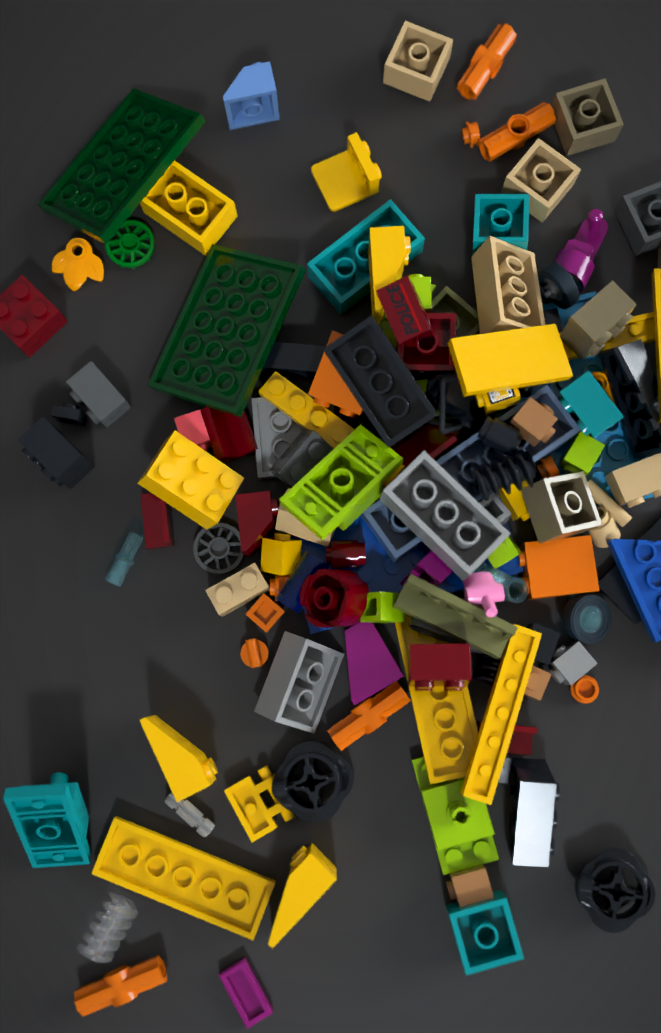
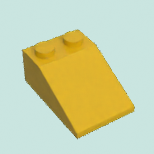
M404 226L373 227L369 230L368 261L372 316L379 326L385 316V312L376 291L401 279L403 268L405 265H408V254H410L411 250L410 236L405 237Z
M153 715L139 720L177 802L209 787L217 780L215 774L218 773L213 759L211 757L207 759L204 752L162 719Z
M313 843L307 848L304 845L301 846L291 858V869L268 942L271 948L284 937L337 880L336 866Z

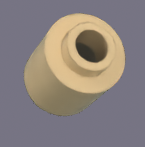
M596 507L602 525L588 530V533L597 547L606 548L609 547L606 541L615 538L620 539L621 533L612 514L603 507Z

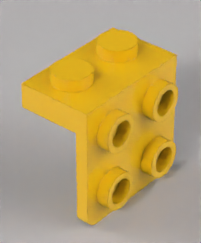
M357 132L347 136V151L314 164L311 167V173L328 208L332 212L379 192V180L382 178L380 168L377 163H372L369 157L370 150L365 140L361 141Z

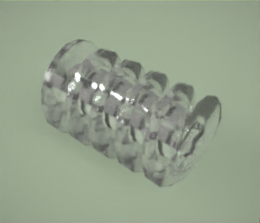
M109 892V896L113 901L104 900L101 904L107 912L97 911L95 914L101 922H91L89 925L90 929L95 933L86 932L83 935L88 945L79 943L77 946V950L82 955L98 963L111 962L114 957V951L118 950L120 941L126 936V930L132 926V919L138 915V909L131 900L113 892Z

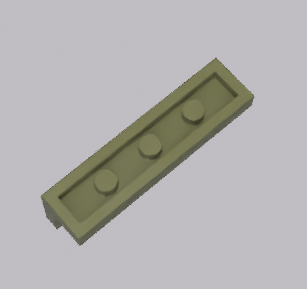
M412 574L404 582L393 605V608L465 644H470L471 647L495 659L501 657L508 639L513 637L518 627L496 616L488 617L484 610Z

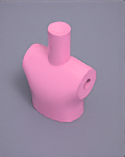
M489 572L472 573L463 581L465 601L472 605H482L488 617L496 616L498 611L495 603L504 601L505 598L503 585L497 583Z

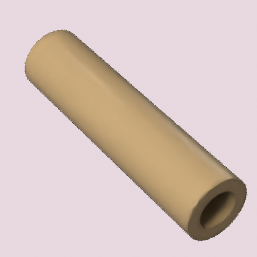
M593 480L587 481L594 502L600 507L605 508L606 511H609L613 519L621 527L625 526L632 517Z

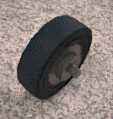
M549 262L538 271V280L544 291V296L548 297L559 308L567 309L579 300L580 294L573 276L556 262Z

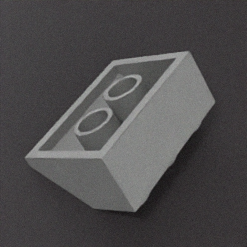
M285 631L254 712L275 722L315 734L344 654Z

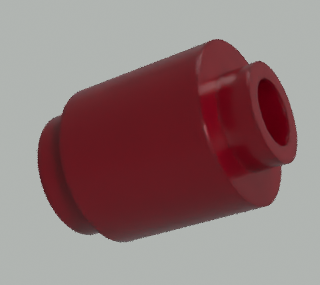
M358 539L331 540V546H325L326 563H332V569L359 568V565H366L365 542H358Z

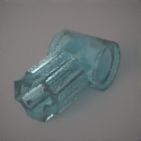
M484 562L473 572H489L497 583L503 585L505 598L501 602L521 603L527 597L528 586L521 578L511 577Z

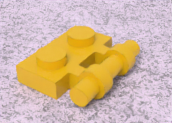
M268 765L258 770L263 780L255 785L252 777L249 775L224 790L251 842L256 841L278 827L273 818L276 814L281 813L285 822L295 817L293 812L284 808L274 798L271 786L275 774L272 775ZM265 790L269 791L275 802L269 808L260 794Z

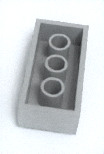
M425 451L383 490L380 496V500L463 581L511 534Z

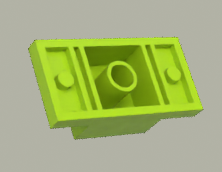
M360 424L279 499L280 505L323 541L337 526L345 531L381 496L383 482L403 464V458Z
M424 756L411 759L443 875L499 860L492 836L495 834L486 803L460 794L465 777L429 784Z

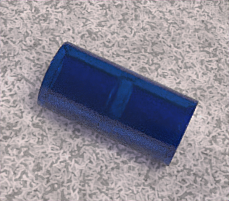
M305 551L275 599L299 614L304 607L300 603V591L303 582L309 575L316 573L317 570L328 569L329 565Z

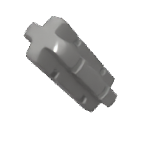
M172 792L166 797L165 803L171 809L175 808L177 810L176 813L192 828L195 826L197 828L196 831L202 837H207L214 829V823L208 818H203L204 814L188 800L177 802Z

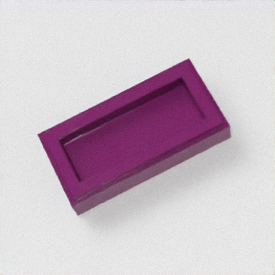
M245 956L219 972L218 976L246 1029L273 1014V1008Z

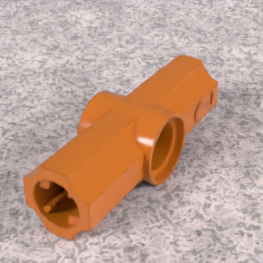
M506 23L498 24L485 45L481 44L473 55L470 67L458 83L457 90H459L461 96L468 100H476L488 80L496 76L505 55L516 40L517 34L514 32L513 27Z
M543 102L524 114L513 115L509 118L507 124L479 139L478 147L480 154L484 160L491 162L511 149L521 148L526 140L555 124L554 109L550 103Z
M395 681L373 698L369 697L351 710V714L331 726L327 731L342 751L364 734L368 735L387 721L389 716L399 711L411 700L399 683Z
M157 955L130 967L129 965H123L108 972L103 978L77 988L74 991V1003L77 1012L83 1017L112 1004L113 1007H118L133 1000L139 993L162 985L167 981L164 961Z

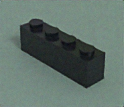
M642 339L600 354L599 357L616 406L624 416L621 421L634 459L661 453V422L659 417L657 378L652 371L648 359V351L644 347Z

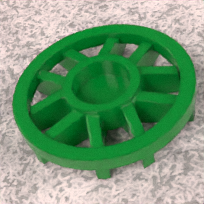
M126 220L119 229L125 226L127 233L121 235L117 231L116 234L120 239L112 241L110 239L105 244V248L110 259L121 268L135 269V267L150 260L155 251V240L151 230L145 224L136 220ZM128 226H137L131 233ZM142 230L146 231L145 234H143L141 237H138ZM149 237H150V245L144 243ZM112 246H120V248L115 249V250H112V251H111V248H110V247H112ZM141 248L147 249V250H148L147 254H144L143 252H141L140 249H141ZM122 254V255H121V260H118L117 258L114 257V256H117V255ZM127 255L131 256L130 263L125 262ZM136 255H138L142 259L136 261Z

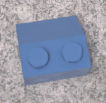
M270 61L264 63L256 62L250 66L243 67L223 95L229 129L233 130L280 120L277 90Z

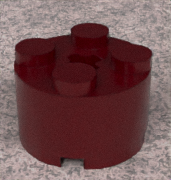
M320 569L313 575H309L303 582L300 591L301 606L305 607L307 613L304 614L305 617L314 626L320 628L351 626L357 624L365 612L369 588L367 583L362 581L353 571L346 569Z

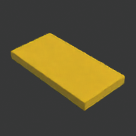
M556 324L451 338L448 342L464 397L565 381L573 376Z

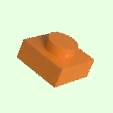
M263 593L245 615L268 633L285 611Z

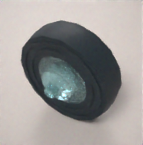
M589 593L575 595L564 608L562 616L563 628L566 634L574 641L584 644L599 642L610 629L611 611L607 602L600 596Z

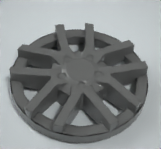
M217 523L208 530L203 528L194 540V557L197 563L210 573L225 574L232 572L244 558L241 549L240 553L230 552L231 547L241 546L239 531L229 524ZM219 527L218 535L215 537L209 530ZM224 528L230 530L226 539L222 538ZM205 533L212 538L209 543L201 539ZM234 533L238 537L239 542H230ZM199 542L208 547L198 553ZM209 553L211 557L203 563L200 557ZM228 556L238 557V559L231 565ZM225 559L228 568L221 569L220 560ZM215 560L216 568L219 570L212 569L207 565Z

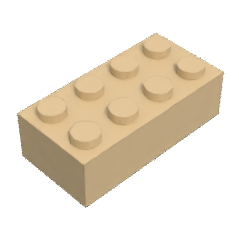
M489 236L471 257L480 334L545 325L535 254Z

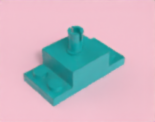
M53 773L50 776V784L24 785L5 789L4 802L32 868L86 865L91 863L92 853L86 839L90 817L78 782L68 783L69 778L64 773Z

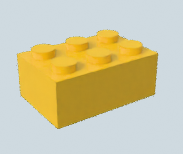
M175 160L152 187L148 195L140 202L146 215L205 256H207L212 244L218 242L237 218L234 201Z
M175 430L164 441L137 484L208 530L219 522L243 482L244 477Z

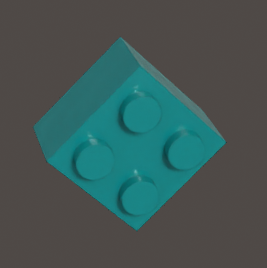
M475 194L473 254L489 236L527 250L530 194Z
M589 370L560 391L563 396L559 399L560 403L568 413L574 410L580 418L576 423L586 436L591 433L596 438L624 417Z
M501 890L492 892L494 898L459 907L457 902L445 905L461 965L466 975L524 959L507 897Z

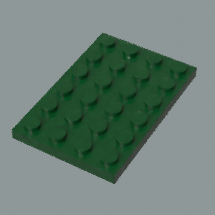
M133 88L37 205L43 212L107 244L206 121L200 113Z
M212 244L149 380L148 386L153 390L241 418L306 272L304 267L299 264Z

